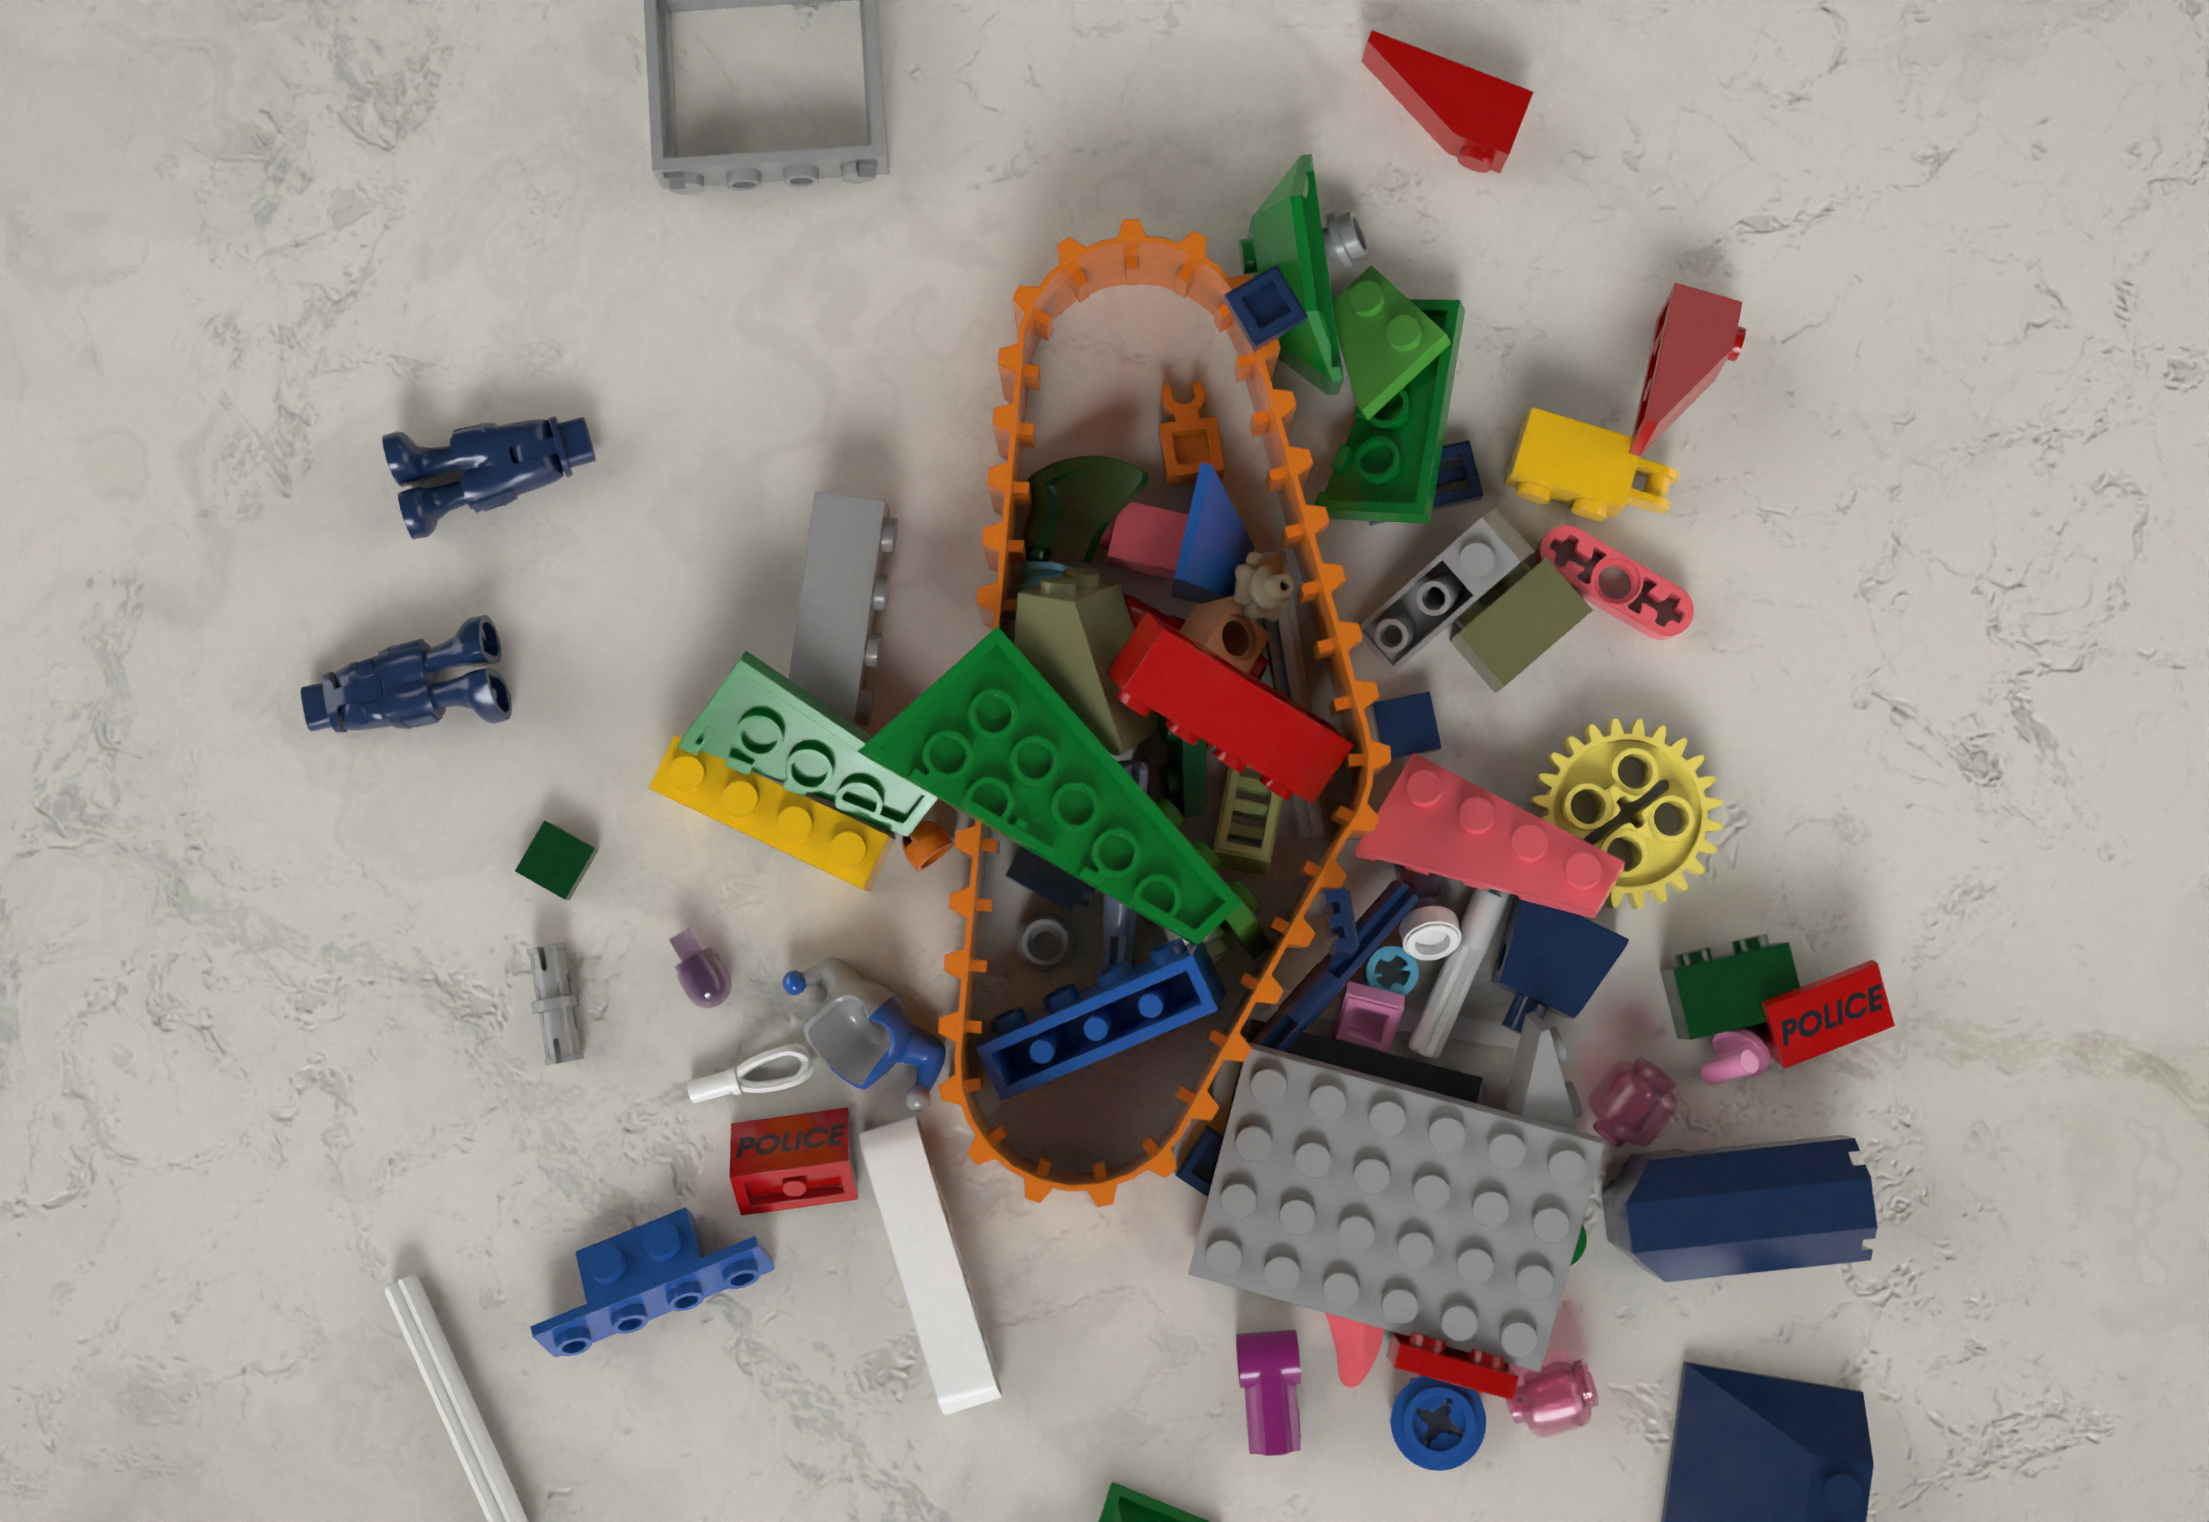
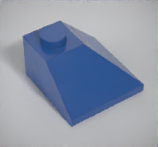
M1202 462L1197 476L1171 597L1200 604L1234 596V584L1237 579L1235 569L1238 565L1246 564V557L1250 552L1254 551V545L1213 465Z

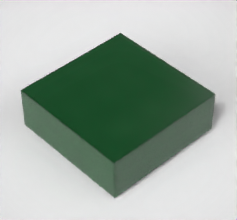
M544 820L515 872L564 900L570 901L599 849L553 823Z

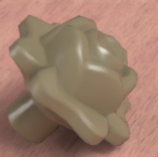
M1257 551L1250 552L1246 557V564L1238 565L1235 569L1237 579L1234 584V600L1237 604L1244 606V614L1249 620L1261 617L1267 621H1276L1280 614L1279 608L1284 609L1290 606V595L1294 589V582L1289 569L1281 568L1282 561L1279 554L1274 553L1264 556Z

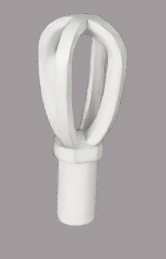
M796 1043L783 1045L749 1058L739 1066L727 1069V1071L688 1081V1094L692 1103L695 1104L728 1094L736 1096L745 1092L765 1093L791 1088L810 1078L813 1072L812 1060L808 1050L803 1045ZM783 1056H794L801 1062L800 1070L793 1076L763 1081L745 1079V1075L754 1068Z

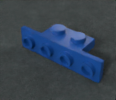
M685 1207L575 1251L587 1304L530 1326L532 1337L553 1357L578 1355L587 1351L594 1342L617 1333L628 1334L638 1331L646 1326L649 1320L671 1311H686L695 1308L703 1302L704 1298L728 1288L740 1289L755 1283L761 1275L775 1269L771 1255L756 1236L704 1256L694 1216Z

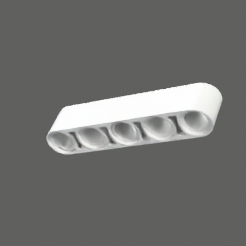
M918 1116L909 1117L860 1133V1144L943 1415L946 1416L1002 1398V1389L997 1369Z

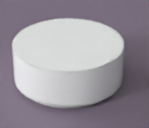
M1426 906L1416 909L1403 918L1399 927L1404 951L1419 960L1428 961L1443 958L1457 949L1462 939L1456 914L1450 909L1441 906Z

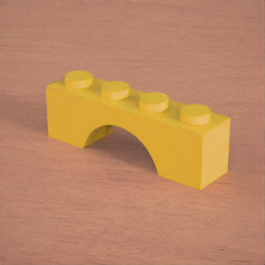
M676 735L673 736L648 789L862 890L871 891L895 839L806 796L804 797L785 790L782 785L753 771H750L749 775L726 767V760L699 750L698 754L695 755L677 748L681 738Z

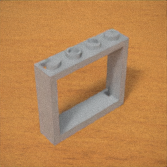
M644 0L652 171L663 189L669 188L671 192L677 194H696L703 191L704 186L727 185L732 190L748 191L761 187V182L784 181L788 186L808 187L817 184L818 179L841 177L843 181L848 183H867L873 181L876 175L889 174L879 0H860L868 145L678 157L671 12L852 0Z

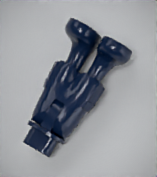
M556 416L549 417V420H527L499 426L496 423H481L480 425L453 430L450 445L436 448L418 446L408 435L399 431L382 436L383 449L389 469L397 484L402 488L418 484L439 474L458 469L462 470L460 481L431 488L416 487L398 493L401 514L413 540L430 536L436 529L438 520L449 511L466 504L471 509H474L476 514L503 505L506 506L518 499V496L560 480L564 477V473L566 477L573 476L572 467L596 461L584 417L559 423Z
M487 615L471 617L462 624L454 637L437 646L431 647L423 638L397 646H390L380 651L377 656L350 663L336 672L330 671L325 673L321 683L301 688V700L308 729L313 732L332 727L337 733L347 732L348 730H368L390 726L398 729H411L413 727L438 723L443 718L446 707L454 706L471 708L483 720L493 724L510 719L512 714L510 693L504 678L493 668L488 667L474 670L460 677L435 683V679L442 670L462 666L483 667L498 663L501 659V644L495 625Z

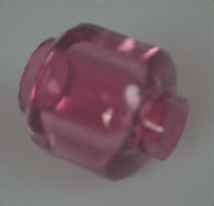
M1638 1057L1635 1062L1618 1060L1588 1098V1105L1597 1118L1593 1128L1605 1140L1619 1148H1622L1626 1141L1642 1147L1650 1145L1678 1109V1100L1673 1093L1677 1086L1676 1083L1664 1071L1642 1057Z
M1557 1350L1545 1354L1540 1372L1519 1366L1513 1368V1371L1519 1378L1513 1401L1506 1399V1402L1516 1424L1526 1422L1528 1428L1537 1437L1547 1438L1583 1427L1589 1423L1592 1416V1407L1599 1405V1397L1590 1369L1583 1358L1575 1360L1568 1351Z

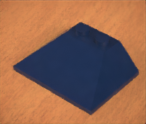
M1684 1361L1661 1522H1866L1874 1462L1863 1392L1855 1389Z

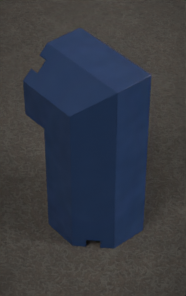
M1844 1135L1693 1151L1670 1149L1633 1153L1623 1164L1622 1167L1624 1168L1615 1180H1611L1601 1193L1607 1241L1626 1254L1647 1273L1664 1282L1870 1261L1873 1249L1862 1246V1243L1866 1239H1875L1878 1228L1872 1180L1866 1164L1853 1165L1848 1152L1860 1151L1855 1138Z

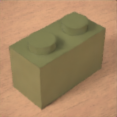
M1547 557L1533 569L1526 561H1523L1498 583L1505 591L1503 595L1490 606L1480 598L1455 620L1462 630L1450 642L1495 693L1511 682L1593 611Z

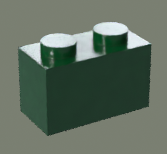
M1761 934L1732 941L1733 953L1712 957L1710 947L1674 955L1677 966L1661 969L1660 973L1677 1038L1693 1040L1767 1022L1762 1002L1800 988L1789 942L1769 944L1767 934Z

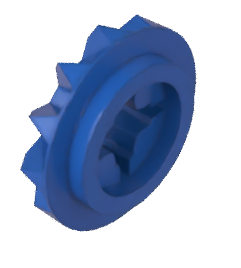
M1420 1376L1411 1378L1401 1392L1394 1396L1389 1423L1397 1447L1408 1460L1428 1470L1444 1471L1461 1466L1478 1451L1485 1436L1486 1414L1482 1401L1475 1390ZM1449 1398L1446 1404L1448 1406L1446 1416L1454 1427L1460 1430L1459 1433L1450 1429L1449 1431L1438 1429L1434 1436L1430 1435L1427 1443H1425L1428 1437L1426 1434L1428 1424L1416 1409L1420 1408L1423 1411L1428 1409L1435 1412Z

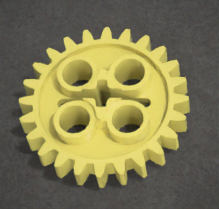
M1618 718L1612 719L1607 722L1605 737H1603L1600 730L1594 724H1591L1584 728L1586 745L1572 735L1564 739L1563 743L1569 756L1565 757L1562 754L1552 752L1546 757L1556 772L1554 775L1539 773L1535 776L1534 780L1547 789L1546 795L1531 797L1528 801L1530 805L1543 809V817L1541 819L1583 840L1596 828L1618 815L1621 811L1619 805L1638 800L1659 781H1664L1667 784V789L1662 794L1631 814L1630 820L1632 824L1629 822L1613 827L1593 844L1607 852L1609 844L1614 839H1619L1628 844L1632 851L1630 866L1625 871H1622L1606 899L1607 907L1610 909L1619 907L1624 894L1627 895L1632 909L1643 908L1645 891L1648 892L1656 904L1664 903L1667 901L1665 884H1668L1677 892L1686 891L1688 885L1682 872L1686 871L1693 875H1702L1706 871L1697 860L1696 855L1716 853L1717 848L1704 839L1706 833L1723 829V824L1708 818V810L1723 805V800L1706 797L1704 792L1706 788L1717 781L1716 776L1699 778L1695 772L1705 757L1698 755L1686 760L1682 756L1688 741L1685 737L1676 740L1670 745L1665 744L1667 727L1664 725L1656 727L1649 737L1645 736L1643 719L1632 721L1627 734H1624ZM1623 758L1635 760L1643 771L1642 782L1635 789L1624 785L1618 776V766ZM1577 792L1588 794L1596 803L1597 813L1595 819L1590 824L1578 821L1571 811V801ZM1660 804L1670 806L1678 816V827L1672 836L1662 834L1654 823V814Z

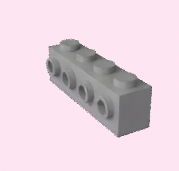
M815 491L789 680L858 727H861V725L870 726L874 708V691L866 690L869 667L878 668L881 657L882 633H875L874 626L876 611H886L888 604L890 576L882 575L884 553H894L898 518L890 517V510L885 500Z

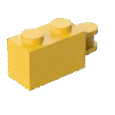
M1532 407L1522 420L1503 485L1516 488L1515 495L1523 500L1537 504H1549L1550 499L1572 505L1571 512L1579 517L1594 521H1604L1606 516L1614 518L1625 508L1626 504L1650 512L1668 513L1671 503L1666 499L1670 483L1677 482L1679 471L1672 467L1640 458V456L1629 454L1631 436ZM1634 475L1647 478L1644 491L1631 488Z

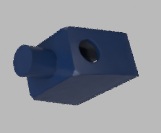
M1515 895L1491 981L1493 984L1515 994L1501 1025L1521 1035L1525 1014L1533 1011L1542 1021L1548 1010L1564 1018L1575 1019L1626 948L1629 939L1578 914L1520 900L1518 895Z

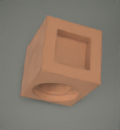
M1234 596L1195 605L1180 629L1182 633L1248 673L1270 637V634L1256 619L1249 620L1246 618L1244 606L1237 604Z

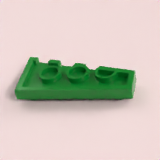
M1409 299L1447 334L1451 344L1369 420L1356 407L1354 414L1357 419L1346 444H1340L1331 464L1334 471L1325 492L1319 491L1314 503L1316 506L1326 507L1329 519L1430 524L1465 309L1461 300Z

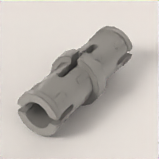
M555 943L527 949L537 1000L531 1002L533 1014L539 1013L546 1066L584 1059V1055L581 1052L574 1007L580 1006L578 994L572 995L565 943Z

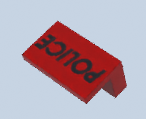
M1870 960L1762 1002L1767 1022L1755 1027L1757 1034L1760 1035L1767 1046L1771 1057L1786 1069L1892 1028L1895 1024L1879 965L1874 960Z
M848 1107L731 1123L729 1178L741 1216L858 1200V1180L850 1152V1116Z

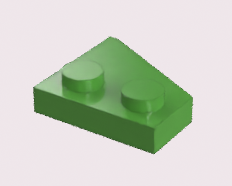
M1372 265L1332 301L1337 336L1356 405L1367 420L1373 417L1451 344L1447 334Z

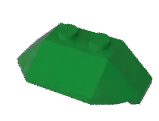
M1312 154L1300 155L1251 218L1248 239L1239 240L1240 261L1243 275L1253 273V278L1278 265L1308 315L1307 322L1278 338L1280 345L1278 359L1326 395L1339 394L1344 377Z

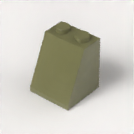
M1066 568L1064 569V575L1059 577H1043L1039 585L1018 593L1014 645L1109 753L1121 755L1159 732L1158 712L1152 709L1148 716L1145 717L1122 703L1116 697L1120 688L1106 672L1133 633L1134 627L1120 583L1099 580L1100 572L1093 569Z

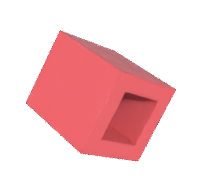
M1130 502L1112 520L1100 539L1098 547L1108 549L1107 566L1174 580L1189 514Z

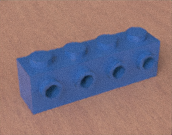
M1182 938L1173 939L1150 951L1149 954L1152 960L1133 968L1130 967L1128 961L1117 963L1099 972L1095 976L1098 981L1096 984L1077 991L1075 984H1069L1043 997L1044 1006L1024 1013L1022 1007L1019 1006L991 1019L989 1023L992 1028L989 1029L975 1048L1000 1101L1218 1011L1227 991L1203 940L1199 944L1189 943L1185 945Z

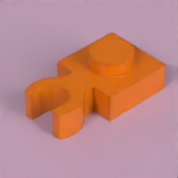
M1200 381L1193 382L1192 401L1188 404H1179L1173 399L1170 385H1163L1161 410L1164 416L1172 421L1159 423L1158 427L1166 486L1196 482L1201 462L1213 465L1219 479L1224 478L1225 467L1216 417L1199 418L1203 412L1205 390Z

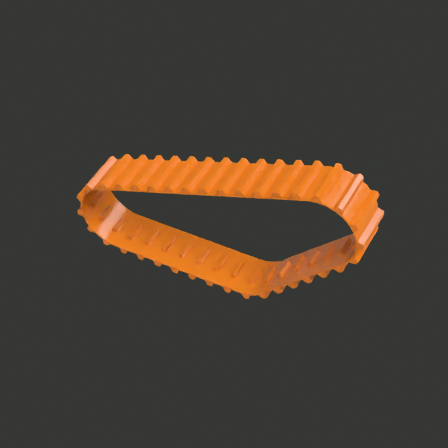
M1139 219L1123 220L1117 238L1101 240L1088 247L1083 246L1071 237L1066 238L1057 244L1058 266L1047 274L1039 287L1019 285L1012 298L1018 343L1000 348L998 355V368L1004 400L1010 403L994 408L992 422L999 456L1007 459V462L988 468L987 478L994 512L1002 516V522L984 527L982 534V546L989 569L997 572V582L977 589L976 604L983 624L992 630L998 626L1006 635L1008 620H1016L1017 600L1010 599L1013 562L1025 563L1026 557L1024 541L1015 540L1018 504L1030 505L1031 500L1029 482L1020 481L1023 447L1035 448L1036 444L1035 424L1025 423L1028 390L1040 391L1041 387L1040 365L1031 364L1041 338L1047 341L1050 340L1054 332L1053 321L1077 300L1079 303L1089 298L1090 294L1103 288L1120 285H1154L1175 291L1176 294L1184 298L1187 296L1214 316V325L1220 333L1224 330L1227 331L1238 354L1234 367L1236 382L1246 380L1255 412L1252 413L1249 425L1252 438L1262 436L1271 468L1268 470L1265 480L1267 492L1277 491L1287 525L1284 527L1281 535L1282 545L1284 549L1293 547L1303 584L1300 585L1296 593L1299 605L1309 603L1319 641L1312 649L1315 661L1325 659L1336 699H1333L1328 705L1331 717L1341 716L1346 737L1354 745L1350 750V754L1343 760V771H1353L1352 792L1348 808L1340 805L1335 809L1330 819L1341 826L1327 845L1317 865L1307 860L1299 869L1298 874L1307 878L1308 881L1286 921L1278 916L1273 917L1267 928L1278 935L1257 973L1253 977L1243 972L1236 982L1246 988L1247 991L1223 1034L1213 1028L1207 1034L1206 1039L1215 1043L1216 1046L1191 1090L1182 1084L1178 1086L1174 1095L1184 1101V1104L1172 1125L1157 1142L1150 1134L1146 1135L1140 1141L1141 1146L1146 1151L1130 1162L1107 1169L1105 1159L1095 1160L1092 1165L1094 1172L1070 1173L1050 1169L1053 1161L1051 1157L1042 1154L1039 1164L1017 1154L1003 1141L1009 1133L1005 1126L1001 1123L993 1130L980 1111L974 1091L982 1090L984 1083L982 1076L971 1078L969 1051L971 1033L981 1034L984 1032L985 1020H975L972 1017L976 972L989 973L990 961L978 960L982 912L994 913L995 909L994 900L983 899L987 853H1000V841L988 838L989 827L975 820V826L956 831L954 847L963 855L971 858L972 864L970 886L950 893L949 909L966 917L967 920L964 949L946 954L944 957L943 971L961 979L959 1010L939 1017L938 1033L956 1042L954 1055L955 1075L938 1085L941 1101L962 1106L966 1121L976 1135L967 1152L976 1165H980L997 1159L1009 1171L1024 1178L1025 1199L1041 1203L1050 1191L1055 1188L1065 1191L1087 1190L1097 1207L1113 1205L1117 1184L1132 1180L1147 1169L1164 1178H1167L1177 1169L1171 1148L1182 1137L1191 1118L1212 1121L1219 1108L1207 1090L1224 1060L1245 1062L1252 1049L1239 1032L1255 1003L1277 1004L1284 991L1271 974L1285 949L1308 947L1316 933L1303 918L1315 895L1323 894L1325 890L1341 888L1345 882L1347 875L1335 861L1345 841L1359 840L1374 831L1380 817L1367 803L1372 789L1373 775L1391 762V747L1371 739L1369 724L1365 714L1380 697L1376 682L1356 680L1349 658L1363 639L1359 623L1339 621L1334 605V600L1346 581L1343 566L1323 563L1318 545L1330 522L1326 507L1306 504L1302 491L1313 465L1310 450L1307 448L1291 447L1288 443L1287 434L1297 407L1293 391L1273 389L1271 383L1280 352L1278 338L1254 352L1224 302V295L1252 278L1249 274L1229 278L1219 265L1205 256L1207 237L1192 231L1177 243L1163 237L1146 236Z

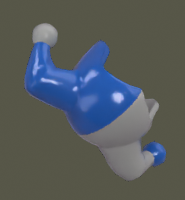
M829 957L803 972L793 970L786 973L782 984L784 990L790 995H799L807 986L823 985L827 989L828 998L804 1024V1034L816 1054L834 1073L852 1086L864 1090L884 1076L896 1063L915 1065L917 1080L916 1084L906 1092V1105L909 1109L917 1112L923 1111L929 1106L931 1100L929 1092L942 1070L945 1062L946 1048L941 1040L911 1023L910 1015L904 1002L894 991L884 985L865 981L851 965L836 957Z

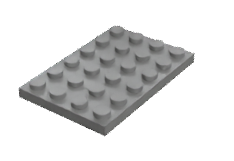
M1248 1042L1252 1049L1242 1065L1188 1275L1411 1336L1412 1331L1445 1340V1346L1469 1353H1471L1472 1348L1504 1357L1505 1363L1540 1372L1605 1146L1603 1138Z

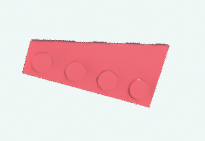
M1414 752L1378 810L1377 815L1380 819L1374 831L1364 836L1355 848L1357 858L1377 862L1378 859L1404 866V869L1427 876H1429V873L1460 880L1463 881V885L1487 891V888L1518 895L1520 900L1593 919L1596 918L1624 870L1625 861Z

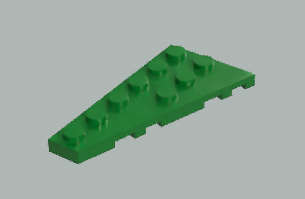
M998 626L857 751L1191 944H1199L1242 903Z

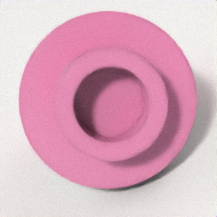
M1743 1027L1718 1033L1712 1040V1047L1716 1055L1712 1061L1703 1064L1701 1075L1703 1080L1709 1085H1717L1742 1076H1759L1769 1066L1771 1055L1760 1035L1749 1028Z

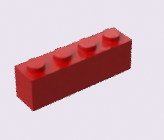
M1148 611L1106 671L1120 688L1116 697L1126 706L1145 717L1153 709L1168 718L1165 726L1175 735L1192 745H1195L1199 738H1202L1216 747L1212 753L1224 764L1240 773L1244 771L1246 766L1262 774L1259 779L1260 783L1285 800H1289L1294 793L1314 804L1354 746L1333 724Z

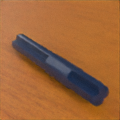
M1399 879L1392 881L1356 921L1360 946L1352 959L1331 962L1328 953L1279 1005V1009L1249 1042L1285 1052L1295 1039L1313 1023L1344 988V984L1416 905L1419 898L1417 894Z

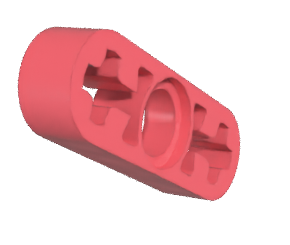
M1570 525L1555 527L1537 545L1535 553L1537 564L1547 557L1583 599L1650 638L1656 640L1671 639L1686 630L1693 619V602L1685 590L1577 527ZM1565 540L1570 541L1574 545L1571 554L1575 558L1586 564L1594 554L1600 558V561L1590 569L1584 583L1577 576L1585 568L1572 561L1567 562L1563 567L1557 566L1554 563L1557 553L1550 548L1551 544L1559 546ZM1615 567L1626 573L1630 587L1625 597L1613 599L1601 591L1598 580L1603 569ZM1644 583L1650 587V591L1643 597L1658 605L1666 599L1671 600L1674 603L1671 612L1678 619L1677 622L1670 620L1661 626L1655 622L1658 612L1654 608L1641 603L1634 612L1628 608V605L1639 596Z

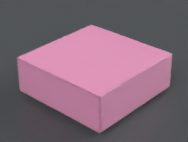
M1347 981L1333 1025L1332 1039L1389 1053L1404 1010L1405 995Z

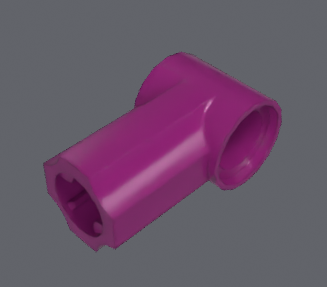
M1296 1330L1236 1334L1240 1388H1244L1249 1453L1275 1456L1300 1451L1301 1433L1296 1384H1301V1371Z

